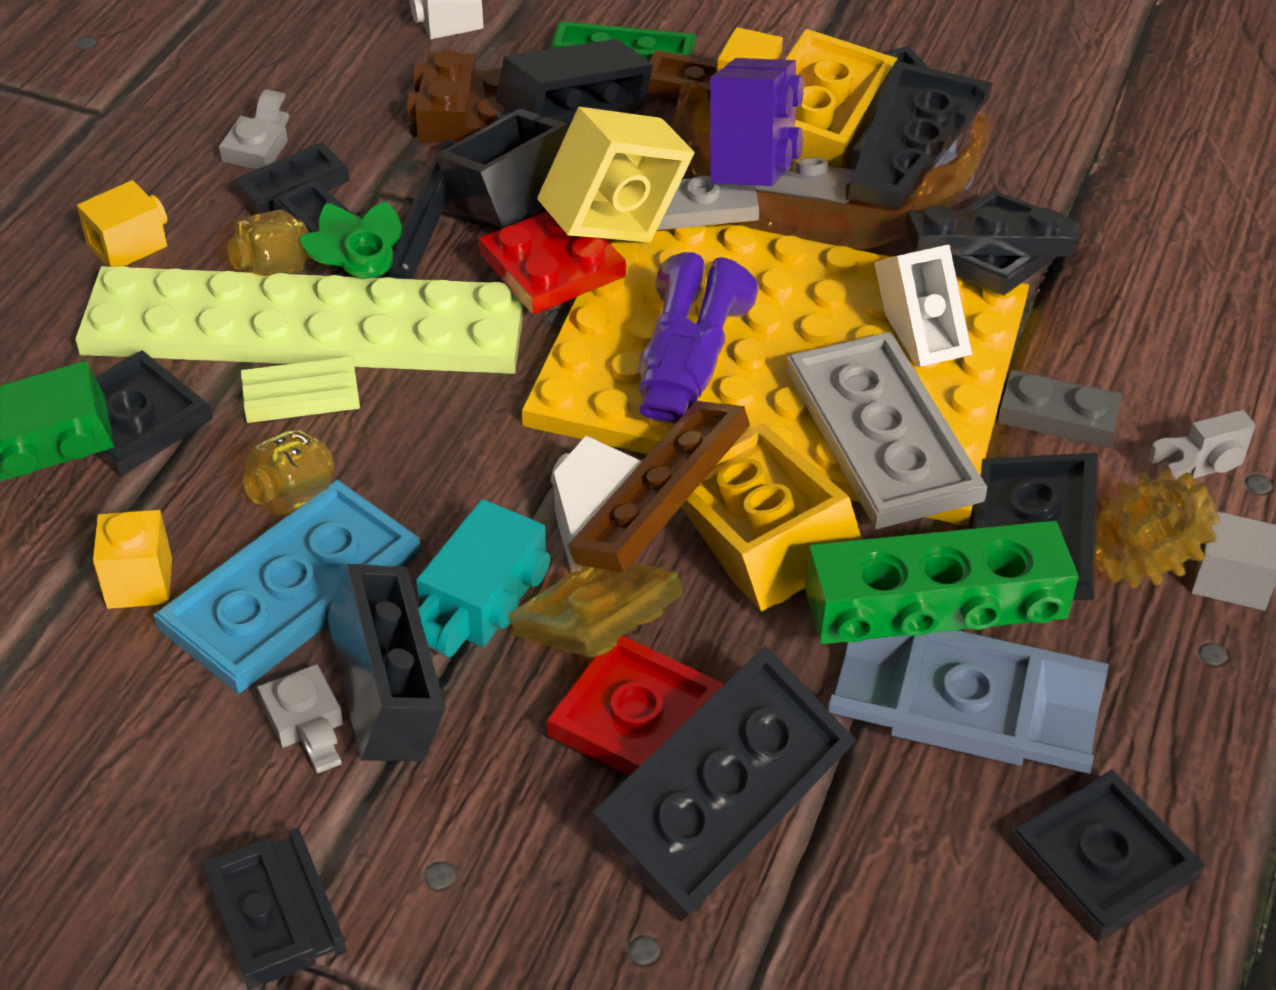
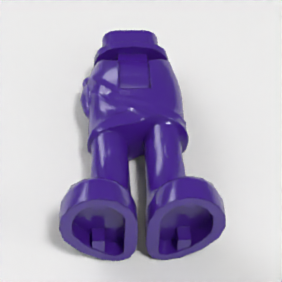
M682 252L670 256L660 264L655 285L658 295L664 301L661 315L656 319L652 338L639 356V366L637 367V372L641 375L639 391L643 397L639 410L646 418L671 423L679 421L695 401H698V398L701 397L713 376L719 353L722 351L726 337L723 327L727 316L740 317L747 314L755 305L759 290L757 280L746 268L735 261L719 257L715 258L712 262L707 278L706 292L696 324L688 320L687 316L691 305L698 301L705 284L706 268L703 258L694 252Z

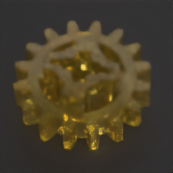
M1164 469L1157 480H1151L1148 473L1143 472L1139 476L1137 485L1130 487L1122 481L1118 484L1119 495L1115 498L1102 496L1099 499L1104 510L1102 513H1098L1096 567L1099 572L1104 571L1109 580L1114 584L1125 577L1131 588H1137L1144 577L1150 576L1154 585L1157 586L1162 584L1164 573L1170 570L1176 575L1182 576L1185 574V567L1182 563L1188 558L1202 561L1205 555L1200 548V544L1215 542L1217 539V535L1212 528L1213 525L1220 522V517L1214 508L1215 504L1203 483L1196 484L1190 473L1186 472L1176 480L1171 469ZM1179 507L1185 509L1186 511H1180ZM1117 544H1122L1123 548H1118Z

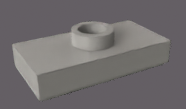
M803 158L794 162L790 169L773 186L755 185V187L760 192L845 204L853 200L848 198V193L855 170L828 166V161L822 158Z
M710 176L682 179L657 230L759 220L755 185L711 183Z

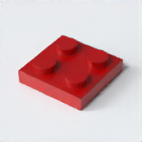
M548 211L479 238L480 255L533 315L626 277V260L606 238L567 235Z
M614 632L547 719V733L549 737L630 776L703 706L724 683Z

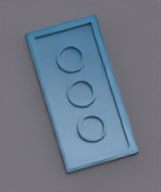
M337 479L153 614L156 628L239 695L329 624L327 616L346 564L402 567L421 552L420 539Z

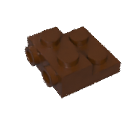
M452 50L428 52L425 63L415 64V92H409L408 120L409 122H416L418 142L442 143L449 139L456 143L492 124L495 114L510 113L496 102L501 68L476 70V55L471 53H458Z

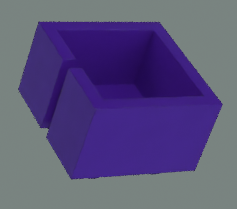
M735 58L725 68L720 69L710 77L711 183L773 186L790 169L795 159H800L803 147V132L801 127H795V107H801L804 81L802 75H796V60Z

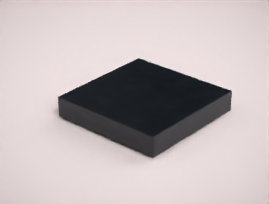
M141 350L96 377L105 396L114 448L94 453V455L117 475L122 477L212 420L211 406Z
M1113 769L1012 828L1007 841L1012 849L1097 943L1199 879L1205 867V864Z

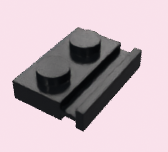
M299 827L289 830V837L271 843L270 839L267 838L202 862L208 884L247 990L315 965V958L335 951L336 956L347 952L343 934Z

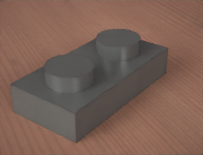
M1011 370L998 423L1110 448L1122 394Z

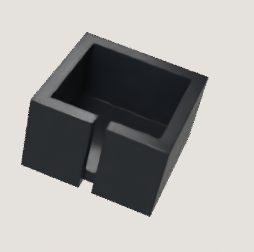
M519 108L435 154L457 209L501 228L529 219L531 212L543 206L537 198L569 129L568 123L548 117L542 118L539 114Z

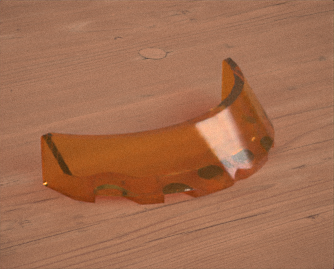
M682 79L674 131L695 152L689 163L694 177H711L710 101L706 89L694 80ZM976 114L971 142L949 163L931 169L900 210L873 206L854 199L842 204L760 192L756 189L759 204V220L737 222V224L755 230L785 236H796L805 240L835 246H846L860 251L890 243L907 235L905 223L908 210H926L931 206L947 207L958 197L979 169L993 124L987 115Z

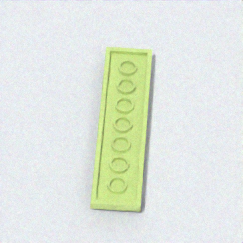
M101 266L76 336V343L80 355L131 357L143 350L152 358L294 364L353 356L354 367L515 374L524 304L506 283L360 278L338 275L319 276Z

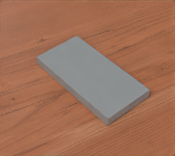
M891 332L787 356L786 372L874 529L985 501L987 492L985 482Z

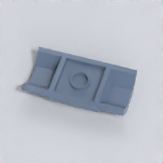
M958 630L934 632L922 636L905 635L867 639L856 643L848 642L836 692L831 696L828 711L832 714L892 727L891 735L1020 766L1022 765L1023 758L1090 774L1094 759L1092 748L1097 717L1109 664Z

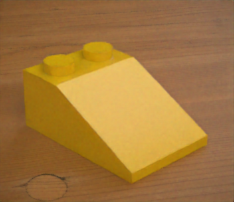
M806 29L785 59L796 60V75H802L804 81L801 107H795V127H801L803 132V147L800 159L822 158L828 161V166L850 169L852 149L873 120L897 58Z
M764 423L742 434L681 506L733 583L761 612L775 604L786 601L793 594L805 588L810 545L862 540L849 496Z

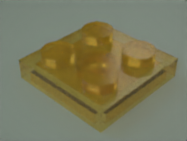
M635 562L624 573L582 566L508 615L516 636L585 657H595L613 649L617 644V639L636 626L649 623L660 617L663 613V608L682 596L684 592L677 572Z

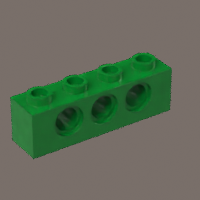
M1057 521L813 544L809 546L805 589L820 644L856 643L867 639L905 635L922 636L934 632L963 629L981 630L992 626L1031 622L1046 623L1053 620L1068 619L1079 576Z

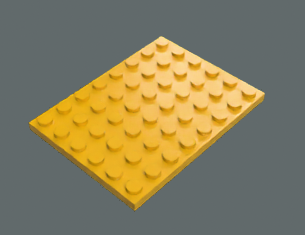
M731 224L657 230L651 242L606 239L626 260V277L576 298L522 409L524 427L581 440L588 436L608 446L649 454L676 424L646 418L639 410L643 399L639 391L641 375L637 372L639 356L652 338L656 319L661 315L664 301L661 300L656 291L655 279L660 264L667 258L682 252H694L701 255L704 260L706 279L698 301L691 305L687 319L691 322L697 323L706 292L708 274L715 258L724 257L740 264L753 275L759 287L755 305L747 314L740 317L727 316L723 327L726 337L722 351L719 353L713 376L701 397L698 398V401L744 406L750 426L744 433L764 423L846 493L851 501L859 502L786 372V361L789 355L891 332L976 470L981 475L982 459L986 458L1029 285L1021 283L1008 294L1002 296L956 277L972 355L916 367L886 318L874 262L892 257L855 250L846 246H835L801 239L796 236H785ZM973 505L926 516V518L968 527Z

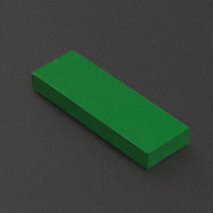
M560 21L558 22L550 48L554 49L618 39L650 61L655 50L694 57L696 35Z

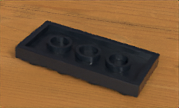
M765 645L584 820L680 922L703 902L857 740Z

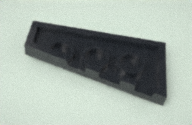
M895 61L852 176L848 198L866 202L873 206L900 210L989 100L993 83Z

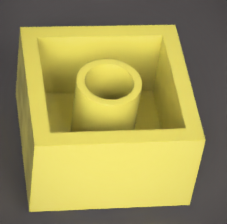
M578 107L537 200L567 235L651 242L695 152L662 118Z

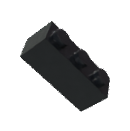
M618 39L504 56L496 102L510 113L520 108L539 114L542 118L548 117L561 122L572 121L578 107L615 112L644 108L653 63Z
M346 564L327 618L361 761H424L446 707L407 567Z

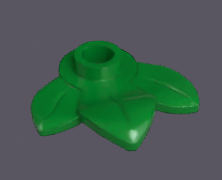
M387 202L374 206L365 214L363 219L340 207L327 203L324 205L320 215L319 232L301 235L299 242L304 252L317 262L342 266L345 271L356 277L374 278L386 273L390 269L393 262L392 246L400 239L402 228L397 213Z

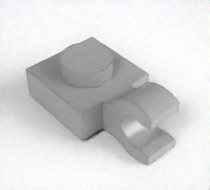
M268 89L264 90L258 100L254 119L244 116L238 118L219 145L222 162L258 169L275 161L288 142L285 126L288 122L289 114L279 111L281 103L286 98L285 93Z
M1244 410L1198 421L1192 424L1188 436L1163 438L1154 442L1148 461L1151 465L1160 462H1171L1167 466L1163 479L1167 486L1181 485L1189 477L1193 479L1215 472L1224 473L1243 464L1256 425Z
M318 664L257 687L261 705L282 748L301 741L317 774L342 764L334 747V744H337V738L333 731V728L343 725L341 709Z

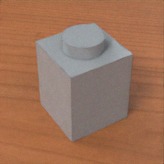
M1212 510L1198 552L1192 594L1265 611L1273 589L1276 588V525Z

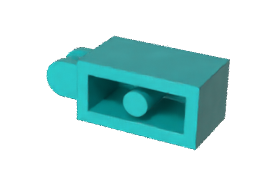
M484 499L477 504L416 580L419 600L418 610L429 648L438 651L439 654L446 657L453 656L465 640L484 648L498 628L505 629L511 623L516 614L520 599L530 586L536 587L542 582L549 568L550 554L546 552L544 524Z

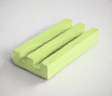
M353 356L241 370L247 423L360 409Z

